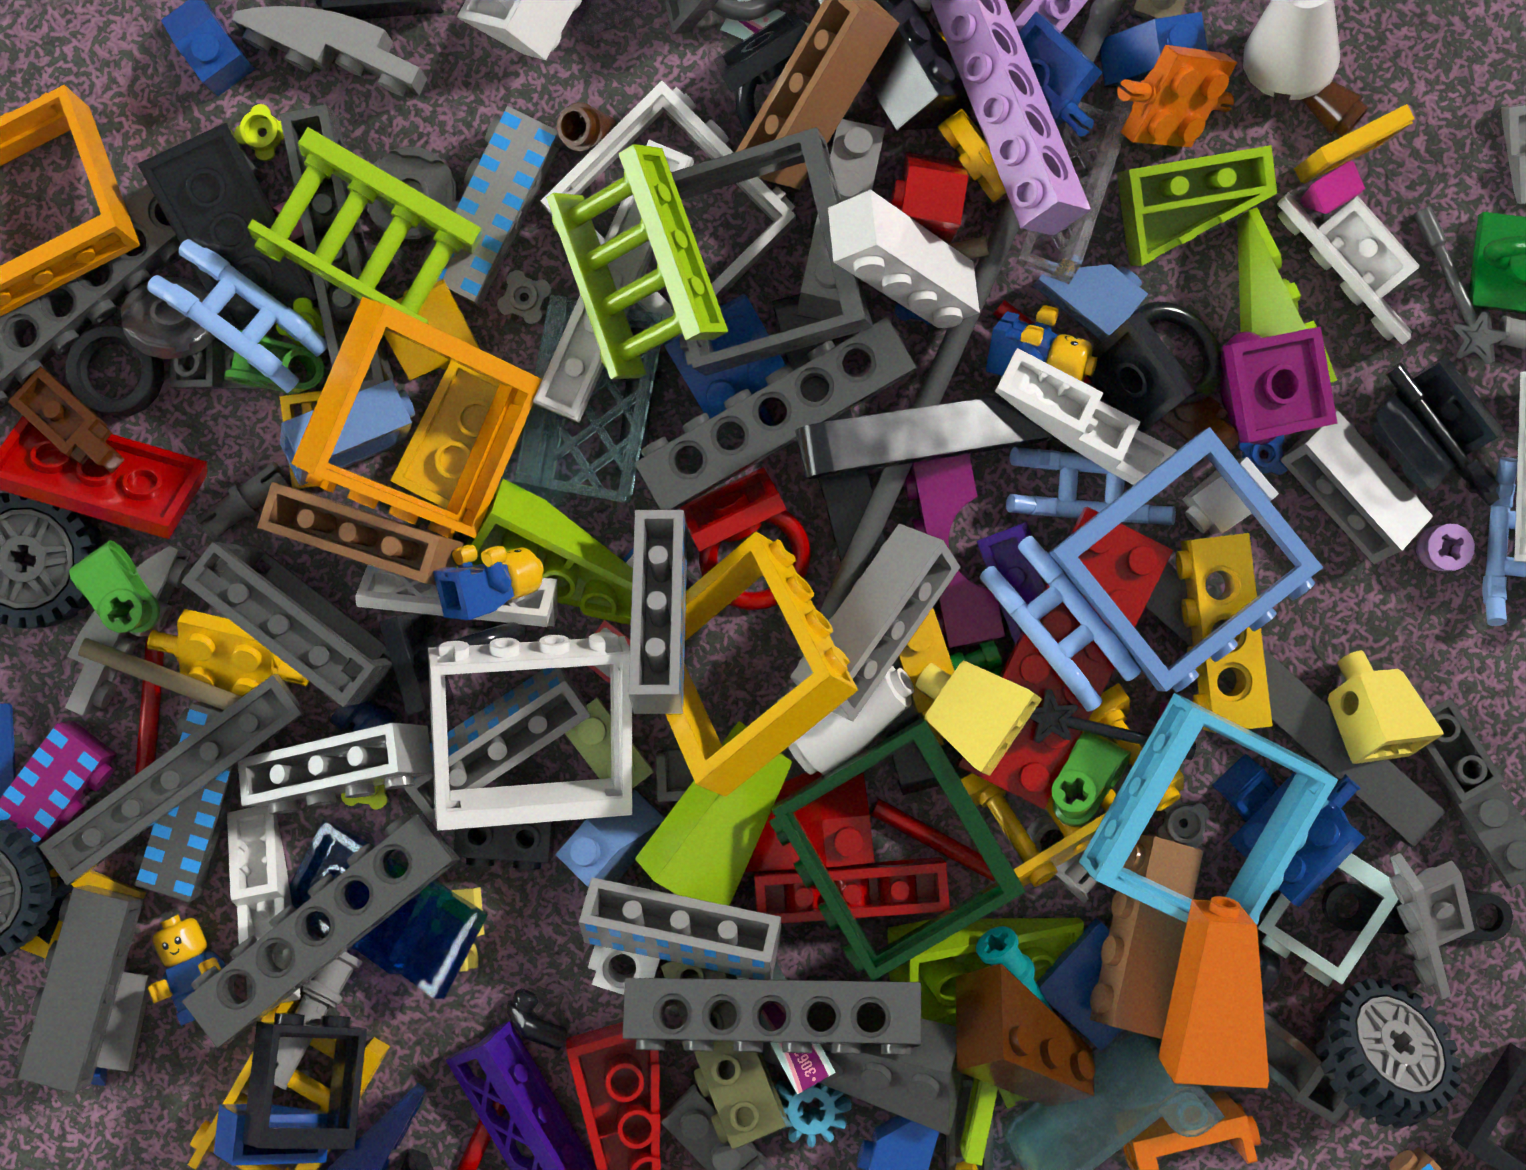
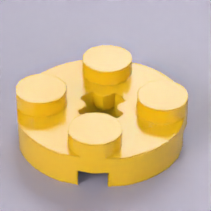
M960 109L938 125L939 130L954 149L958 147L957 151L961 155L958 157L970 176L979 182L991 201L994 203L1005 195L1006 190L988 145L982 137L983 134L966 112Z

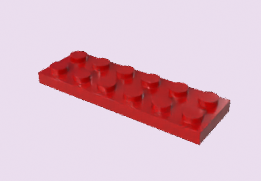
M1084 507L1071 534L1099 512L1089 507ZM1120 523L1078 556V558L1135 628L1173 550ZM1047 583L1041 594L1050 587ZM1063 602L1040 619V622L1057 643L1081 625ZM1022 630L1000 677L1029 689L1040 698H1043L1045 689H1051L1058 705L1075 704L1078 706V710L1071 716L1089 720L1093 711L1088 712L1085 710ZM1093 640L1070 659L1073 660L1101 697L1115 667ZM1029 718L990 776L978 771L962 755H960L956 765L1045 809L1052 795L1053 783L1068 761L1070 753L1083 731L1068 728L1071 735L1070 740H1065L1051 732L1044 740L1037 743L1033 740L1037 722Z

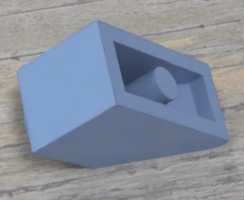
M1112 264L1044 271L1032 285L1101 342L1123 324L1148 295L1147 292L1140 288L1142 281L1136 274L1122 266L1117 269Z
M633 790L632 815L586 819L555 855L587 887H589L591 877L617 882L636 861V856L666 817L637 790Z

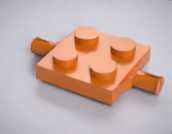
M1165 45L1154 68L1141 82L1129 79L1121 81L1120 84L1125 88L1118 87V97L1122 101H1133V105L1120 133L1135 143L1191 148L1195 140L1204 131L1206 120L1211 111L1228 112L1232 109L1228 105H1234V97L1230 92L1224 91L1228 86L1229 77L1238 62L1225 53Z

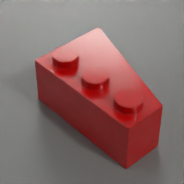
M906 152L902 179H896L889 203L950 244L961 225L969 175L966 169H963L964 166L960 160Z

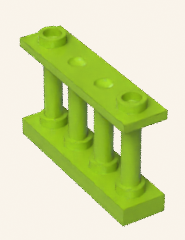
M307 127L298 142L301 155L306 158L304 165L307 168L270 229L253 219L251 220L247 228L252 238L257 240L254 247L278 262L285 256L360 300L362 297L384 303L429 325L428 320L418 315V312L452 254H459L461 249L471 255L473 254L482 239V228ZM332 174L349 183L347 189L350 191V194L315 253L312 254L289 241L288 238L323 179H330ZM377 199L392 208L390 214L394 218L358 279L331 264L367 203L373 204ZM418 224L435 233L433 239L436 241V244L401 304L378 292L375 288L410 228L416 229Z
M632 144L618 153L624 168V177L584 200L583 195L552 193L546 197L552 213V223L560 235L600 348L601 361L607 369L610 379L641 378L646 375L640 355L683 333L685 340H714L728 333L663 148ZM633 195L641 216L640 223L600 245L592 218ZM650 241L658 263L657 269L617 290L608 264ZM666 287L674 308V315L633 336L624 309Z

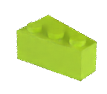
M1272 145L1118 172L1117 180L1130 266H1143L1176 246L1194 239L1197 235L1219 223H1223L1276 195L1277 186Z

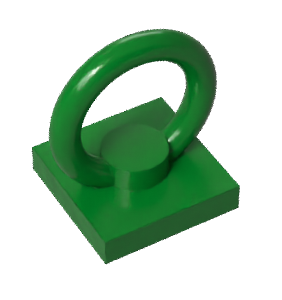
M1482 212L1478 215L1468 294L1473 308L1526 314V217Z

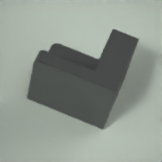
M681 749L657 751L658 802L679 801L694 781Z

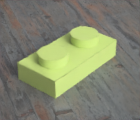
M597 697L587 705L590 717L566 732L565 735L599 779L611 778V714ZM632 742L633 789L654 773V769Z

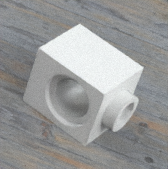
M595 945L588 965L589 969L596 971L592 985L624 995L625 978H654L660 959ZM626 954L635 961L636 970L628 975L619 974L613 969L611 959L616 955Z

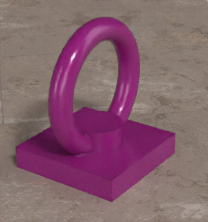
M1321 326L1265 338L1253 332H1240L1232 336L1226 345L1223 346L1221 355L1223 367L1219 382L1224 409L1228 412L1227 417L1233 428L1238 431L1240 443L1264 445L1273 441L1277 436L1338 424Z

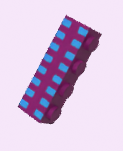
M75 721L57 723L0 798V821L7 819L18 823L16 828H27L34 834L31 838L33 842L41 841L44 843L59 832L62 827L67 826L83 814L86 807L81 804L82 800L91 789L93 791L99 790L111 777L114 769L109 765L117 753Z

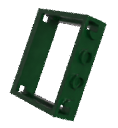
M923 718L772 806L775 818L769 822L776 833V837L782 846L791 842L800 860L793 863L800 878L808 889L816 885L825 902L818 905L824 919L832 931L839 927L842 929L850 943L843 947L847 958L853 964L857 973L865 969L872 982L1026 892L936 737ZM915 742L996 882L875 952L794 812Z

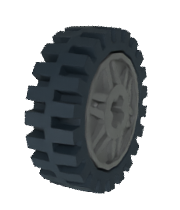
M0 493V624L22 629L51 627L74 618L78 615L80 609H85L90 604L88 599L73 583L69 569L102 546L99 541L102 534L97 526H93L91 522L93 520L92 517L15 494ZM26 552L36 556L34 566L24 562Z
M9 819L0 821V958L23 947L40 933L38 930L45 926L50 918L47 912L54 908L56 897L51 896V891L57 888V877H50L49 873L54 867L48 859H44L43 852L38 847L42 842H33L31 838L34 834L27 828H16L18 823Z

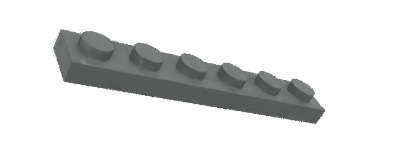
M278 674L272 675L38 847L65 884L74 883L306 713L281 677Z

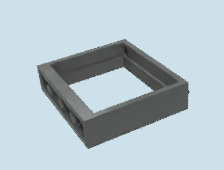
M817 127L671 172L679 196L683 200L805 162L843 315L716 352H714L711 340H685L684 336L680 337V348L685 352L687 364H692L695 370L705 376L873 328L861 279L833 262L828 208L840 203L841 198L826 140ZM668 294L669 303H670L672 312H673V314H674V308H673V305H672L670 296H669V294Z
M212 542L181 581V583L342 707L379 699L396 677L387 646L384 642L260 547ZM260 558L271 566V569L264 577L252 569Z

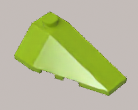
M1258 208L1248 210L1237 219L1240 332H1253L1265 338L1317 327L1314 320L1304 324L1298 312V301L1301 298V294L1295 282L1290 283L1286 278L1282 279L1278 271L1282 267L1281 254ZM1325 348L1329 377L1332 383L1337 381Z

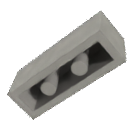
M1336 411L1338 424L1308 430L1279 460L1369 560L1375 564L1401 552L1429 522L1433 515L1389 468L1386 461L1360 436L1356 428L1339 411Z

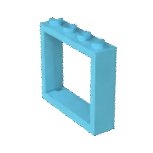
M1174 693L1079 863L1094 880L1187 923L1192 899L1123 866L1204 726L1296 772L1225 896L1239 902L1253 921L1258 924L1259 915L1271 894L1277 891L1282 884L1284 872L1295 853L1304 846L1308 837V831L1320 810L1329 803L1327 798L1338 779L1319 765Z

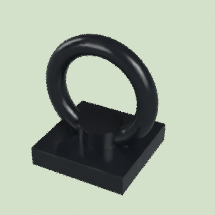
M794 9L713 59L731 92L736 90L737 116L746 133L757 116L754 105L757 84H765L781 75L807 30L805 22Z
M1151 302L1136 309L1123 324L1092 351V356L1097 358V364L1093 375L1086 376L1097 390L1103 392L1102 397L1109 406L1140 421L1137 430L1144 433L1178 405L1198 403L1208 398L1215 391L1222 376V354L1214 334L1195 313L1174 303ZM1163 320L1174 323L1184 329L1194 339L1201 351L1204 363L1202 376L1196 383L1191 380L1149 324L1150 322Z
M412 613L380 621L379 624L407 714L410 715L429 709L428 648L439 647L440 644L444 643L440 635L434 634L428 614ZM511 622L450 641H463L470 646L489 644L492 640L498 638L520 640L526 635L525 625ZM445 675L446 702L454 700L448 677Z

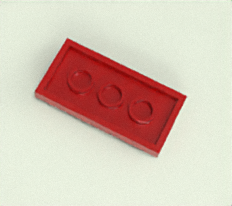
M24 416L20 418L0 446L1 491L166 539H170L208 472L207 461L114 434L105 442L112 446L125 460L113 473H110L102 465L99 466L91 458L85 465H82L77 460L75 461L65 455Z

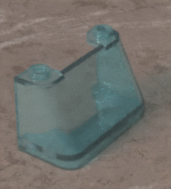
M1122 1029L1104 1049L1096 1048L1092 1052L1095 1063L1094 1097L1049 1107L1030 1100L1007 1120L1004 1133L1011 1152L1023 1170H1094L1160 1117H1163L1179 1135L1197 1137L1207 1132L1225 1116L1200 1085L1176 1084L1173 1082L1158 1059L1162 1039Z

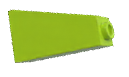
M739 720L722 742V747L743 731L747 725ZM781 752L727 797L698 786L693 781L636 856L635 860L654 882L676 895L730 906L770 815L772 806L792 765V761Z

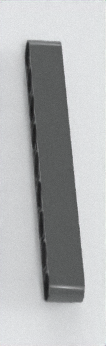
M1167 562L1145 608L1154 614L1152 619L1175 640L1179 641L1182 639L1190 647L1193 646L1191 627H1185L1181 611L1182 599L1187 598L1185 579L1180 580L1177 570ZM1219 620L1216 622L1212 632L1225 623V621ZM1263 648L1273 727L1279 733L1283 734L1285 732L1293 738L1291 743L1317 765L1320 763L1328 769L1327 772L1338 779L1337 783L1345 774L1361 787L1354 794L1363 801L1360 805L1383 826L1387 827L1389 825L1398 833L1395 836L1400 841L1414 848L1445 814L1444 810L1388 759L1353 764L1349 758L1331 708ZM1226 668L1220 673L1224 676L1221 681L1233 690L1237 681L1236 675L1231 668Z

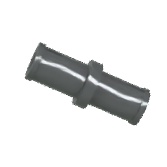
M272 461L268 467L244 484L235 483L228 488L229 494L203 513L196 515L197 522L199 524L204 522L205 524L201 528L211 539L216 540L221 534L245 517L252 519L259 514V507L265 504L271 482L289 487L292 484L289 478H283L286 474L282 468Z

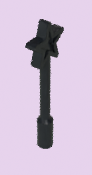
M1398 363L1385 373L1407 404L1414 405L1457 462L1454 469L1466 481V488L1469 492L1477 493L1488 506L1499 500L1500 498L1495 491L1499 483L1485 474L1477 459L1471 461L1425 401L1423 390L1404 365Z
M1051 689L1044 690L1041 707H1037L1030 716V719L1037 722L1033 737L1034 742L1037 743L1044 740L1051 732L1065 740H1070L1071 735L1068 728L1143 746L1150 736L1149 734L1073 717L1071 715L1078 710V706L1075 704L1058 705ZM1195 741L1185 757L1186 760H1192L1196 751Z

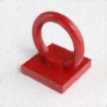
M764 467L680 507V510H684L687 527L699 551V566L702 577L718 564V551L723 540L725 542H733L743 539L757 531L761 527L762 522H767L777 526L785 533L791 544L792 554L796 559V562L792 565L797 574L805 579L811 555L808 536L801 523L791 513L786 511L783 500ZM770 588L757 592L744 591L729 604V606L742 610H763L778 605Z

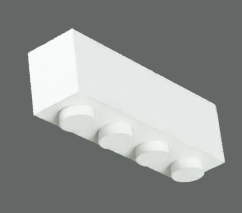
M868 190L828 208L834 263L937 328L957 326L963 319L980 313L973 261L872 190Z

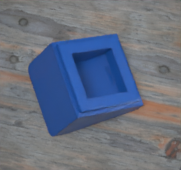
M1244 754L1212 784L1216 791L1245 822L1279 788L1265 769L1247 754Z

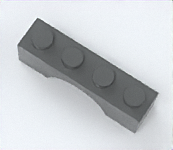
M1264 1012L1269 1076L1279 1083L1296 1102L1336 1125L1349 1106L1343 1101L1347 1092L1344 1089L1335 1092L1330 1085V1082L1336 1079L1334 1074H1324L1320 1066L1327 1057L1317 1055L1315 1048L1317 1043Z

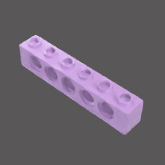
M930 0L1020 228L1054 236L1091 211V208L1006 1Z

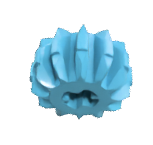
M780 1080L776 1082L775 1088L780 1095L779 1098L791 1125L789 1126L788 1136L792 1143L799 1140L802 1133L806 1134L807 1145L811 1148L816 1144V1134L821 1133L824 1140L831 1143L834 1140L831 1126L838 1129H845L847 1126V1120L841 1113L851 1110V1100L843 1097V1092L817 1083L797 1095L790 1083ZM814 1097L819 1099L820 1110L812 1107L808 1113L803 1111V1101L810 1103Z

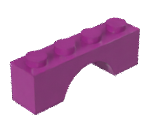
M969 454L913 463L904 482L908 501L916 500L920 517L912 520L913 529L942 539L948 548L949 532L953 520L967 503L978 497ZM958 570L936 602L938 610L935 611L946 647L950 648L1005 637L998 600L988 588L972 583Z

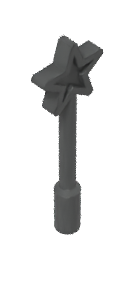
M1429 206L1419 210L1413 216L1428 249L1434 251L1466 324L1457 323L1454 325V329L1465 340L1456 356L1461 359L1476 352L1486 364L1494 363L1493 344L1509 338L1510 333L1492 329L1489 311L1481 312L1480 316L1477 317L1445 247L1446 238L1432 207Z

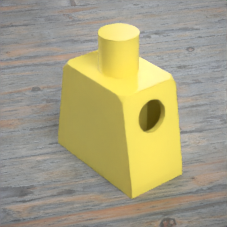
M1362 650L1350 653L1337 662L1346 682L1329 693L1328 703L1353 764L1409 757L1444 735L1441 727L1404 672L1399 669L1374 671Z
M964 660L959 664L952 676L935 664L930 663L922 671L916 682L918 689L935 700L927 711L925 719L974 768L989 776L1042 700V698L1029 689Z

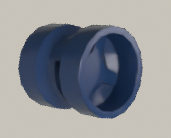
M371 700L347 707L339 705L332 715L330 723L340 731L351 730V732L393 723L397 714L387 706L373 704Z

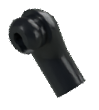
M523 988L516 990L513 1000L508 1001L507 1014L522 1037L559 1051L566 1040L567 1029L540 1019L533 1011L538 1004L536 994Z

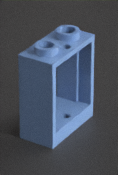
M392 379L358 392L329 459V463L346 468L405 443L412 425L410 418L415 416L414 407L407 392L404 389L397 391ZM314 410L281 424L280 445L299 486L308 483L305 481L308 472L292 465L291 462Z

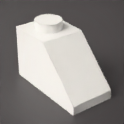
M1248 457L1237 459L1238 463L1269 501L1279 494ZM1217 470L1182 499L1189 507L1185 511V515L1202 533L1209 530L1212 535L1222 534L1252 514Z

